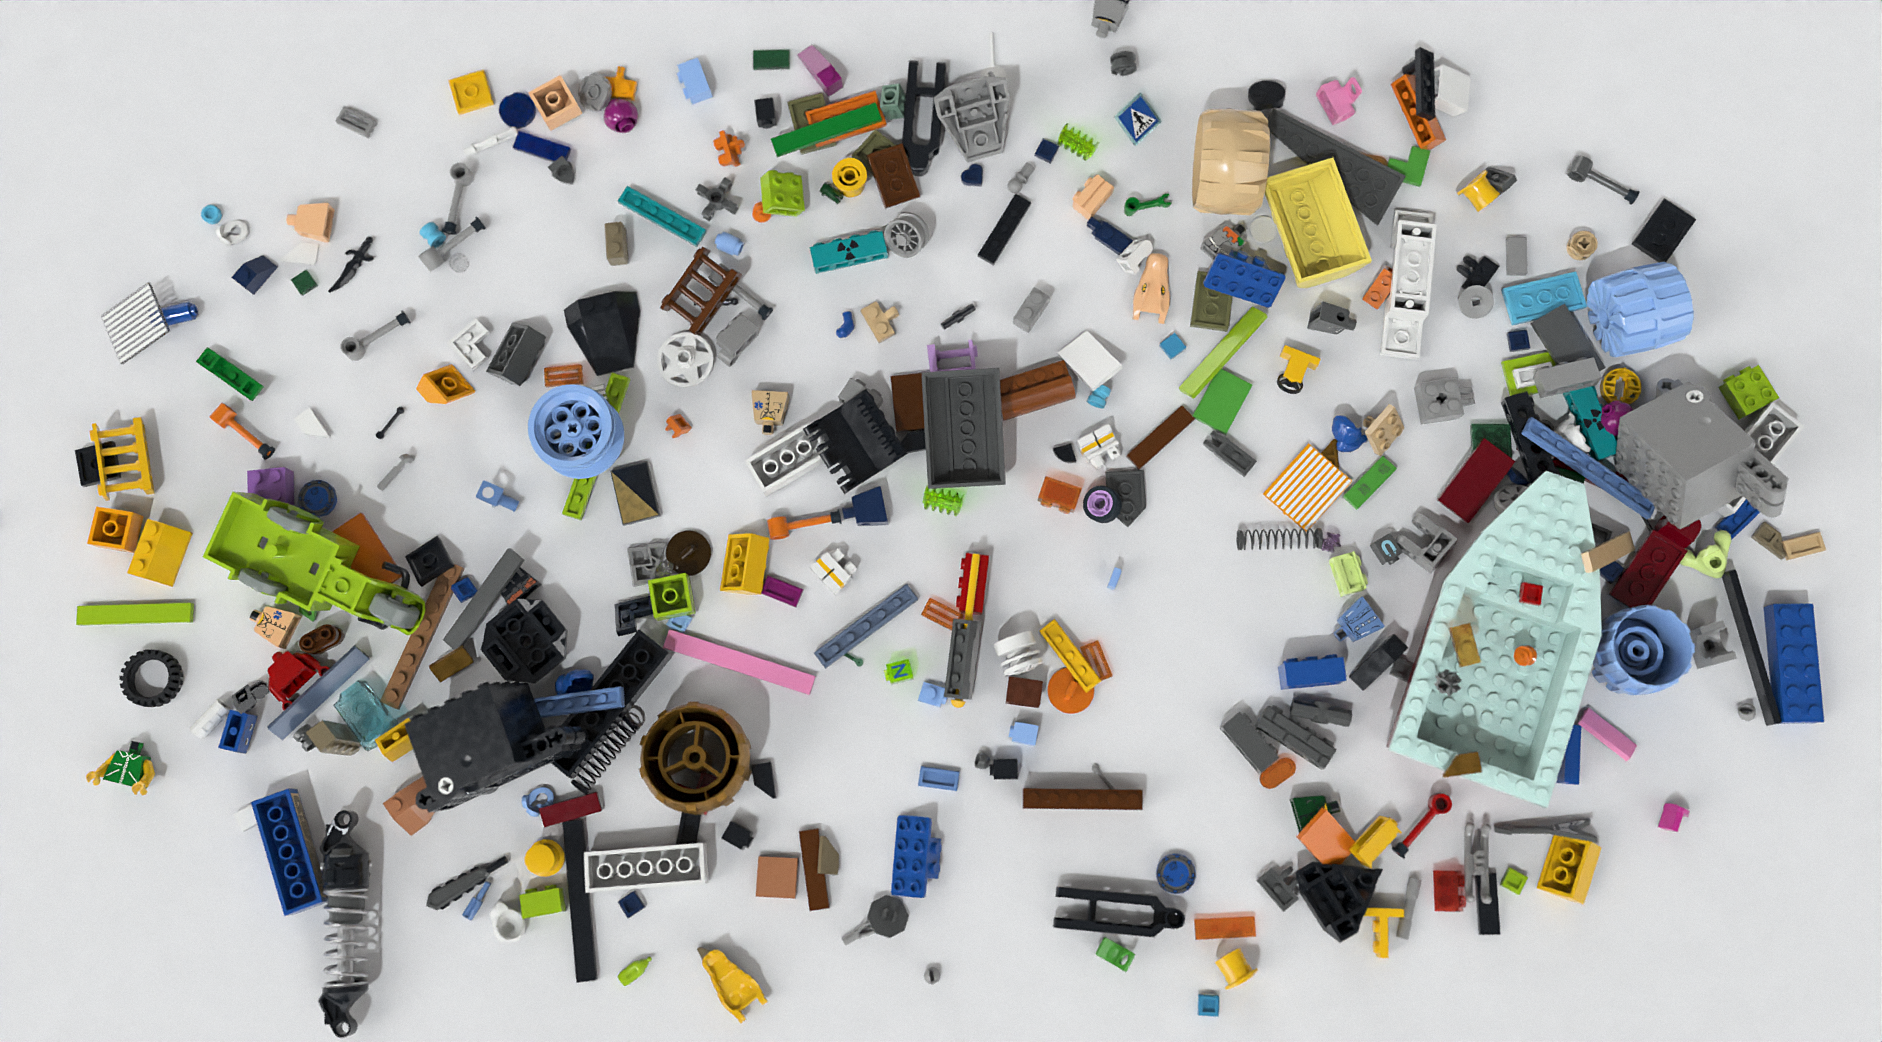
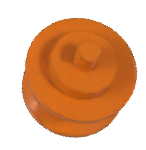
M762 202L754 205L753 218L760 223L768 221L771 214L763 213Z
M1520 646L1514 651V660L1521 666L1532 665L1537 659L1536 650L1531 646Z

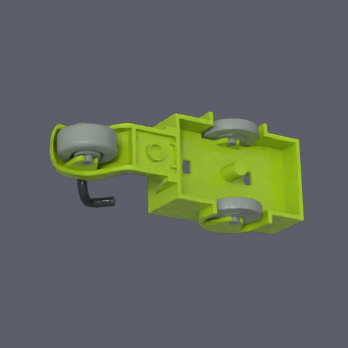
M232 492L202 556L229 570L230 573L227 579L240 580L261 594L276 597L274 601L276 604H285L290 601L307 611H329L332 605L357 616L358 621L373 625L380 630L391 627L406 635H411L420 626L426 611L425 601L421 596L408 590L410 574L406 569L386 561L382 564V569L402 576L401 586L370 578L350 568L360 546L323 528L324 522L315 515L285 502L265 499L255 493ZM263 536L268 539L264 549L259 545ZM314 562L320 565L316 575L310 573Z

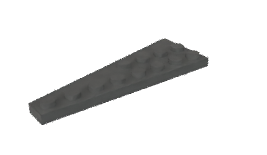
M1273 108L1267 118L1270 132L1307 165L1334 158L1350 203L1378 226L1406 176Z

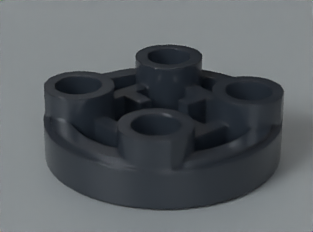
M1259 81L1250 86L1248 100L1256 111L1281 108L1285 100V88L1275 81Z

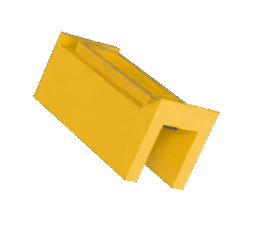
M1380 815L1348 850L1362 865L1372 869V861L1395 839L1397 833L1401 834L1402 832L1397 827L1398 823L1393 818Z

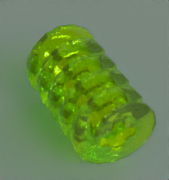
M1066 123L1058 137V145L1062 146L1064 144V149L1066 150L1071 147L1070 152L1072 154L1077 151V157L1083 155V160L1087 161L1096 151L1099 141L1093 145L1094 138L1087 141V134L1080 137L1081 131L1079 130L1075 134V127L1068 130V123Z
M926 485L922 504L924 503L925 510L930 505L932 511L939 507V512L943 513L946 509L947 515H950L952 510H954V516L957 517L962 507L964 494L959 498L958 492L952 496L951 490H949L944 495L942 488L937 493L936 489L929 491L928 485Z

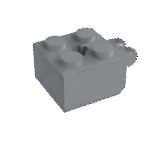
M1457 377L1419 382L1414 387L1421 425L1459 419L1464 415L1463 406L1475 404L1474 399H1461V395L1470 394L1473 390L1472 387L1459 388Z

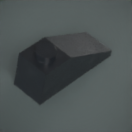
M1392 634L1349 678L1364 691L1409 647L1395 634Z

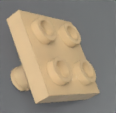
M1390 404L1376 419L1372 416H1367V419L1363 421V426L1368 428L1365 434L1374 453L1379 456L1389 449L1392 442L1404 430L1396 408Z

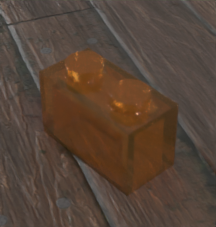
M1045 476L1038 501L1044 507L1051 508L1053 506L1059 508L1058 511L1062 513H1074L1082 488Z

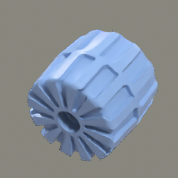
M1659 262L1629 268L1593 281L1589 287L1587 306L1592 309V311L1588 312L1590 324H1596L1597 329L1593 332L1596 341L1602 339L1601 349L1605 353L1609 351L1611 357H1620L1658 349L1685 339L1692 330L1694 311L1691 294L1683 275L1672 263Z
M1656 605L1636 606L1620 610L1601 621L1602 635L1593 661L1595 669L1592 671V675L1599 683L1606 682V687L1610 691L1628 695L1652 694L1673 686L1679 682V678L1689 672L1692 666V655L1695 653V644L1692 643L1691 631L1687 624H1684L1677 617V614L1671 610H1662L1657 608ZM1633 648L1636 651V656L1632 652Z

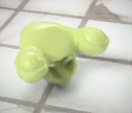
M1719 530L1713 538L1715 545H1708L1699 552L1698 556H1695L1692 551L1685 548L1688 552L1680 564L1694 568L1707 576L1721 578L1726 570L1728 551L1732 541L1731 535L1726 530Z

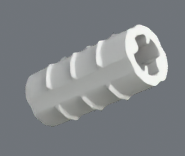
M217 699L190 727V731L196 737L204 739L231 710L230 707L222 700Z

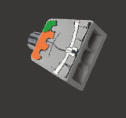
M1240 224L1233 230L1225 225L1204 240L1200 249L1213 260L1218 253L1229 255L1231 250L1238 252L1245 245V241L1241 237L1246 233V230Z

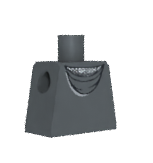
M1322 302L1310 311L1307 329L1339 334L1345 329L1354 331L1357 320L1349 318L1350 311L1348 309Z

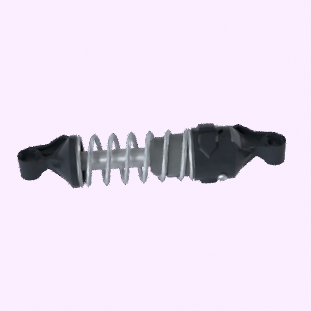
M349 810L339 811L332 823L326 824V836L319 848L323 854V862H321L323 889H325L323 893L327 895V904L323 908L329 913V919L323 924L327 927L338 928V932L323 938L327 943L337 944L336 949L326 951L323 954L325 958L337 960V964L330 965L323 970L328 975L337 976V980L329 981L323 985L322 994L318 1002L324 1012V1025H330L333 1033L338 1038L353 1035L357 1031V1021L350 1015L349 1009L369 990V982L367 980H358L367 978L369 975L367 973L354 972L355 964L365 963L369 960L366 957H354V949L368 945L365 941H354V933L364 932L369 928L354 924H359L363 920V916L369 913L364 910L365 900L369 898L365 895V891L369 889V868L372 867V860H369V853L360 847L350 836V832L357 825L359 818L356 812ZM345 815H348L350 818L348 824L344 823ZM344 1022L348 1025L349 1028L347 1033L344 1032L342 1029V1025Z

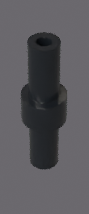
M970 304L963 310L954 312L952 317L941 323L942 328L945 330L956 322L960 323L963 321L964 317L976 310L974 305Z

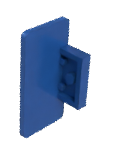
M1231 250L1229 255L1223 253L1216 255L1203 284L1206 288L1264 307H1271L1286 277L1281 272L1269 269L1266 260L1260 256L1252 257L1242 250H1238V252Z
M905 815L897 817L891 885L892 895L924 898L926 896L927 878L938 879L942 845L940 838H931L932 819L930 817Z

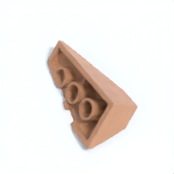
M423 776L383 803L393 820L410 836L426 826L435 813H428L427 809H420L415 802L417 793L427 788Z

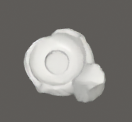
M1569 413V417L1561 422L1554 432L1584 453L1590 452L1591 447L1585 444L1586 439L1579 431L1580 425L1575 426V416Z
M500 901L493 906L490 911V919L496 938L502 942H516L522 938L525 932V922L522 919V913L513 908H508L504 902Z

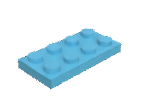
M1577 272L1515 285L1501 290L1512 326L1535 321L1563 304L1566 305L1570 312L1587 307Z

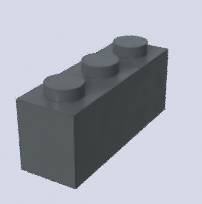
M1238 712L1220 729L1258 774L1262 773L1279 758L1277 756L1278 751L1271 743L1268 745L1263 739L1265 738L1264 734L1258 728H1253L1250 724L1252 722L1245 713L1241 714V712Z

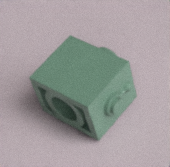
M900 83L883 85L880 108L886 119L904 118L906 94Z

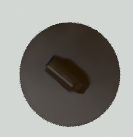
M687 530L677 533L670 539L666 547L667 563L677 574L696 575L707 567L711 558L709 542L702 534L695 531Z

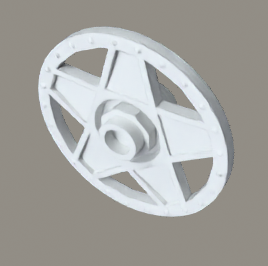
M687 332L678 333L668 338L662 344L657 356V365L662 377L668 383L681 388H689L702 383L709 376L714 363L713 352L707 341L699 335ZM686 337L680 347L670 345L676 339ZM696 339L705 345L708 353L696 351ZM663 353L671 361L665 370L662 367ZM709 363L706 372L699 378L697 367ZM683 374L689 383H679L672 380V378Z

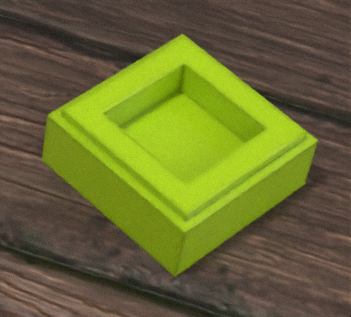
M1508 867L1500 886L1520 895L1528 877Z

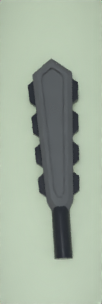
M503 856L486 867H474L469 874L463 873L458 876L457 880L451 879L445 883V886H438L432 889L431 893L428 894L426 906L435 910L445 909L450 905L451 901L459 900L462 898L463 893L471 892L474 890L475 885L483 884L491 872L507 864V857Z

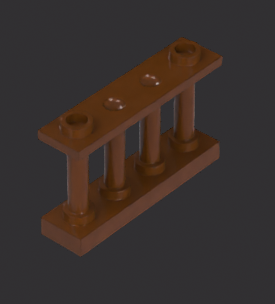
M705 247L695 252L693 261L670 294H667L662 299V305L660 306V309L668 312L670 309H673L685 318L691 325L689 331L699 336L743 276L734 269L726 271L710 259L708 255L711 250ZM702 263H705L723 277L720 286L716 287L697 272ZM692 278L712 292L713 296L709 301L705 302L686 287ZM681 293L701 307L702 311L698 317H694L676 303Z

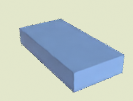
M921 766L918 786L957 791L960 772Z

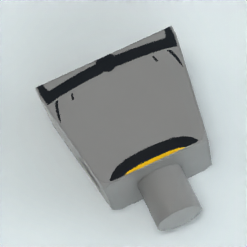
M1095 0L1092 26L1097 27L1096 35L1098 37L1106 38L1108 31L1116 32L1128 11L1130 0Z

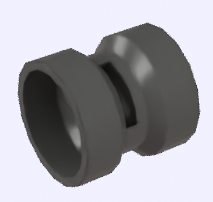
M309 724L302 726L293 735L297 742L302 743V748L306 752L316 747L306 734L312 728Z

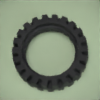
M153 649L139 651L136 655L129 657L130 661L124 663L126 668L121 669L123 676H120L119 680L123 681V683L120 684V688L124 689L122 693L127 696L126 698L136 705L143 707L163 706V704L171 702L170 699H174L176 697L175 693L181 689L178 687L183 684V681L180 680V677H183V673L180 672L182 667L177 664L179 662L173 658L174 656L166 652ZM159 660L167 667L169 674L168 683L157 696L145 697L136 690V672L146 661Z

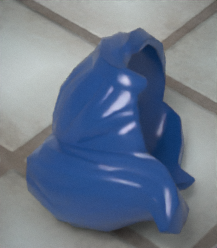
M1344 415L1334 417L1332 433L1337 440L1336 446L1339 452H1353L1359 449L1364 442L1366 443L1368 438L1366 435H1362L1361 427L1357 428Z
M586 669L571 670L567 674H561L555 683L556 694L563 695L589 691L593 687L594 674Z

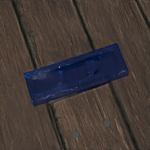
M521 131L518 132L513 144L514 150L551 162L556 161L561 156L567 161L571 152V148Z

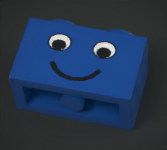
M230 710L218 748L246 754L258 716L248 713L240 714L238 711Z

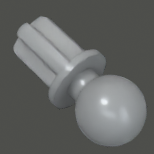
M1026 163L1019 172L1015 173L1016 178L1008 182V190L1011 193L1021 191L1022 183L1026 184L1028 182L1027 179L1035 169L1033 165Z

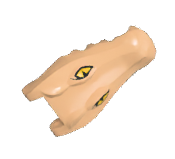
M1152 253L1147 257L1145 270L1133 296V320H1139L1140 311L1160 314L1158 323H1165L1170 306V292L1167 274L1168 258L1163 254Z

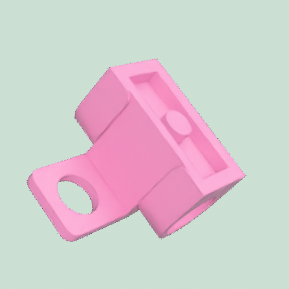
M1351 77L1344 87H1341L1338 80H1334L1322 85L1315 95L1332 125H1335L1355 114L1352 104L1360 96L1362 89L1356 78ZM1352 84L1356 88V93L1352 90Z

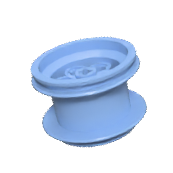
M574 384L553 388L535 403L529 416L528 435L534 451L539 458L564 476L576 479L597 476L614 464L623 448L624 426L618 412L601 394L591 388ZM582 410H586L585 416L579 417V413ZM568 415L567 419L561 422ZM598 423V429L591 431L592 426ZM574 427H575L576 430H577L576 433H574L573 430H572ZM561 432V437L555 440V434ZM592 441V447L589 449H585V445L588 442ZM574 446L573 452L567 454V448Z

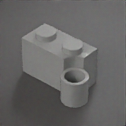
M743 314L738 318H733L729 323V327L725 331H720L716 337V344L722 348L717 357L729 367L732 366L738 359V356L758 336L759 327Z

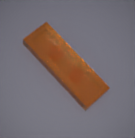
M1255 917L1194 919L1195 940L1256 937Z

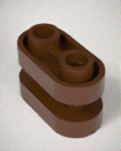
M325 624L303 635L299 641V646L306 653L320 655L340 645L344 640V633L338 627Z

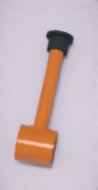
M221 403L209 416L224 429L228 425L231 426L258 449L263 459L270 458L275 452L274 447H270L266 443L263 444L235 421L237 413L226 404Z
M839 509L836 512H830V515L788 523L784 516L767 520L771 540L789 537V530L829 522H832V524H842Z

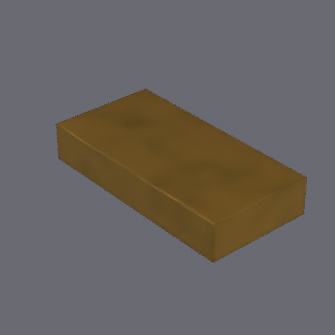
M462 645L429 665V669L441 683L474 661Z

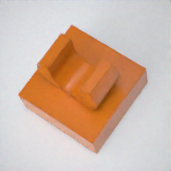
M681 414L670 416L666 420L668 425L665 430H673L675 432L672 438H677L692 429Z

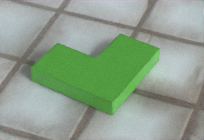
M1412 146L1407 162L1389 158L1387 167L1405 175L1403 183L1420 187L1430 151Z

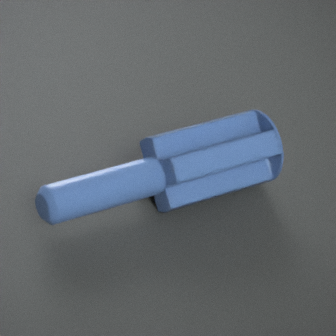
M486 881L478 895L471 899L462 914L463 917L472 921L483 903L481 900L490 887V882Z

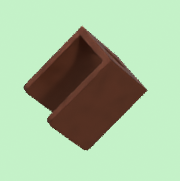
M1009 676L1005 704L1039 708L1043 681Z

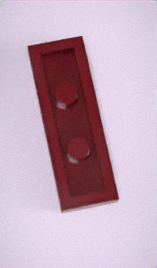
M596 791L540 807L539 811L544 827L600 812L602 807L598 792Z

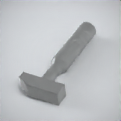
M403 454L399 457L402 461L397 466H394L377 485L381 491L398 475L406 462H413L414 458L411 455Z

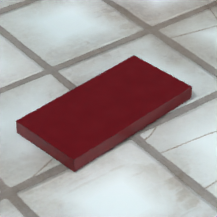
M1485 438L1482 439L1437 498V501L1463 521L1469 523L1516 461Z

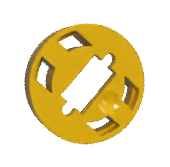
M1617 368L1610 371L1603 377L1600 383V393L1607 403L1617 400L1630 405L1641 394L1642 386L1640 379L1634 372L1626 368ZM1619 377L1625 382L1623 397H1620V400L1615 396L1616 380H1619Z

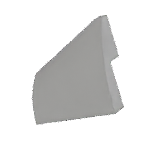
M665 542L627 549L633 587L646 585L648 580L655 579L666 546Z

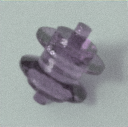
M1327 532V538H1323L1321 550L1334 553L1335 546L1341 547L1340 535Z

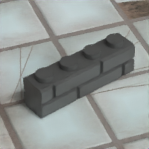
M1275 705L1272 707L1267 706L1256 722L1255 727L1319 769H1325L1337 750L1333 747L1334 743L1326 738L1320 739L1316 736L1317 732L1309 727L1303 728L1299 725L1300 721L1292 716L1286 717L1282 714L1283 710Z

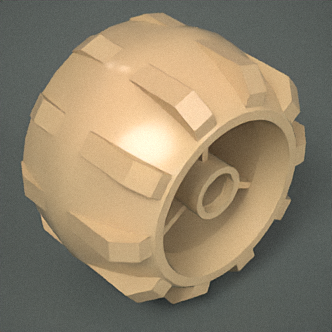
M1209 108L1200 114L1195 139L1192 177L1193 208L1200 213L1251 215L1262 206L1268 176L1270 129L1268 127V119L1261 111Z

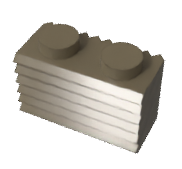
M622 222L605 223L607 261L611 266L628 264V241L625 226Z

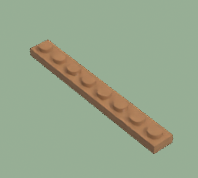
M454 564V567L437 577L425 603L426 611L424 618L417 630L410 635L380 700L381 703L400 710L454 593L451 590V586L459 582L465 568Z

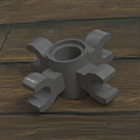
M724 177L719 188L711 190L701 184L695 189L697 194L709 201L707 207L702 211L704 219L710 221L714 212L726 209L734 215L739 209L737 204L725 198L726 193L732 187L731 180ZM715 197H721L720 201L714 202L713 199Z

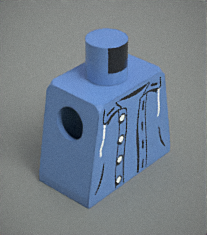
M1362 596L1337 619L1341 627L1333 633L1340 642L1347 637L1352 642H1355L1385 626Z

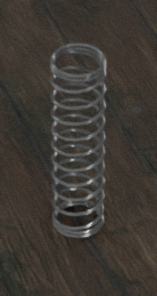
M1295 528L1291 534L1288 529H1285L1284 533L1278 529L1276 534L1270 529L1267 536L1265 529L1261 531L1260 535L1257 529L1253 531V534L1247 529L1244 536L1242 530H1237V549L1242 550L1244 545V550H1246V535L1249 532L1251 549L1253 550V540L1256 531L1259 549L1261 550V537L1264 531L1268 550L1269 536L1272 531L1274 548L1276 550L1277 534L1280 531L1282 549L1284 550L1286 530L1290 538V549H1292L1294 530L1297 534L1298 549H1300V534L1302 530L1305 535V548H1308L1307 538L1309 530H1311L1313 548L1321 549L1323 546V533L1321 528H1317L1315 532L1309 528L1307 533L1301 528L1299 534Z

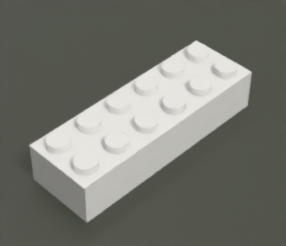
M1772 402L1760 410L1744 431L1756 441L1755 449L1774 465L1804 426ZM1740 496L1716 511L1724 517L1732 515L1746 498Z
M707 843L584 852L586 893L709 883Z

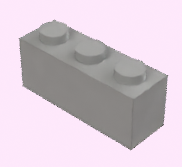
M1582 357L1571 363L1565 361L1554 367L1543 366L1537 370L1533 377L1540 398L1595 386L1602 378L1594 357L1588 359L1587 357Z

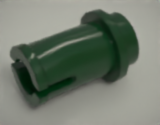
M825 182L819 191L822 193V196L828 197L837 205L841 202L837 197L840 199L844 197V194L834 189L831 183L827 184Z

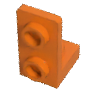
M1387 265L1363 297V301L1375 309H1379L1391 291L1393 269Z

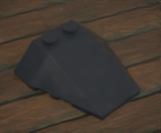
M612 291L579 299L564 309L567 328L597 376L634 368L636 339L639 329L638 322L641 312L636 292Z

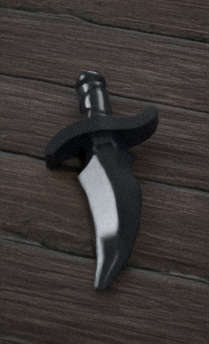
M371 236L366 237V241L362 243L358 251L348 250L345 252L346 255H354V257L347 262L339 279L328 290L329 293L347 284L355 275L357 268L361 266L362 260L366 262L374 260L372 256H364L371 245L370 243L373 242Z

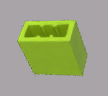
M769 170L760 178L763 213L797 217L805 211L802 175H795L793 172L779 173L777 170Z
M1759 365L1754 368L1748 366L1739 371L1741 375L1737 377L1734 374L1723 380L1724 384L1718 387L1738 420L1779 398Z

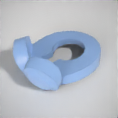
M546 787L536 788L529 795H523L522 806L533 817H539L540 807L553 804L554 802L553 792ZM545 793L548 797L547 802L533 807L532 803L537 800L538 794Z

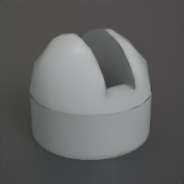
M1751 704L1740 705L1738 707L1740 718L1746 721L1753 720L1756 715L1755 707Z
M934 967L928 968L924 973L925 981L929 984L937 983L940 979L938 969ZM929 971H933L935 981H931Z

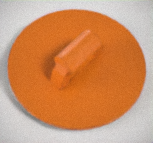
M1068 668L1057 671L1048 683L1049 700L1056 709L1063 713H1079L1085 710L1093 700L1094 688L1086 693Z

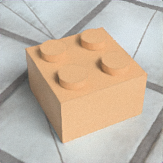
M561 75L528 92L550 131L583 114Z

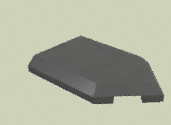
M1144 470L1105 472L1106 487L1116 491L1122 501L1121 511L1116 518L1126 527H1129L1146 508Z

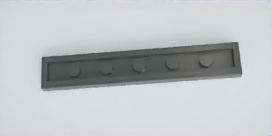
M511 548L506 550L443 638V641L453 650L465 645L525 561Z

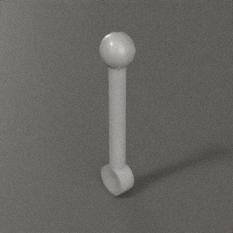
M1093 765L1092 771L1099 775L1109 789H1115L1099 771V767Z

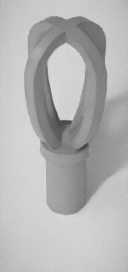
M869 921L863 923L853 933L842 938L844 944L848 945L857 939L874 934L873 930L861 933L863 928L870 924Z

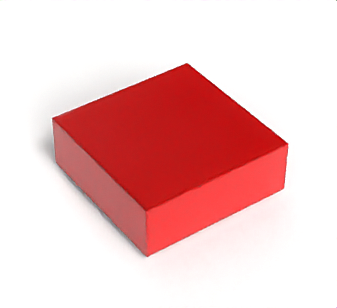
M1526 582L1521 583L1519 602L1540 606L1543 586Z

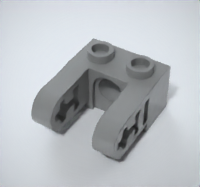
M1418 513L1412 520V523L1433 540L1429 546L1421 549L1404 535H1399L1395 541L1404 554L1431 574L1453 549L1458 538L1443 527L1436 525L1423 514Z

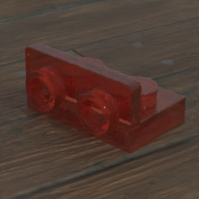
M1433 870L1435 911L1462 912L1463 908L1466 907V899L1462 887H1464L1462 871Z

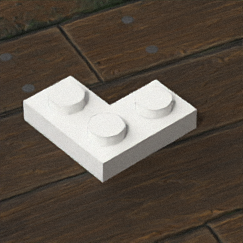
M476 318L447 343L474 371L487 360L486 356L476 345L490 333Z

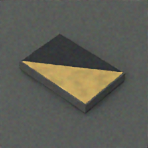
M647 461L610 471L623 526L661 517Z

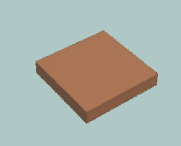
M758 856L756 897L796 899L798 858Z

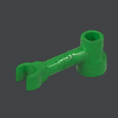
M1163 194L1162 197L1145 202H1140L1137 198L1130 197L1124 204V213L1127 216H1133L1137 211L1157 206L1168 208L1172 202L1165 203L1163 199L1168 198L1170 194Z

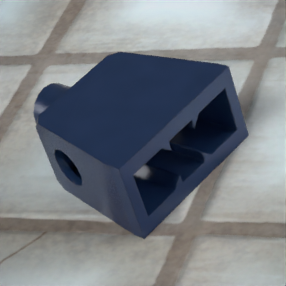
M881 486L851 497L853 506L842 508L844 519L855 517L857 526L889 525Z

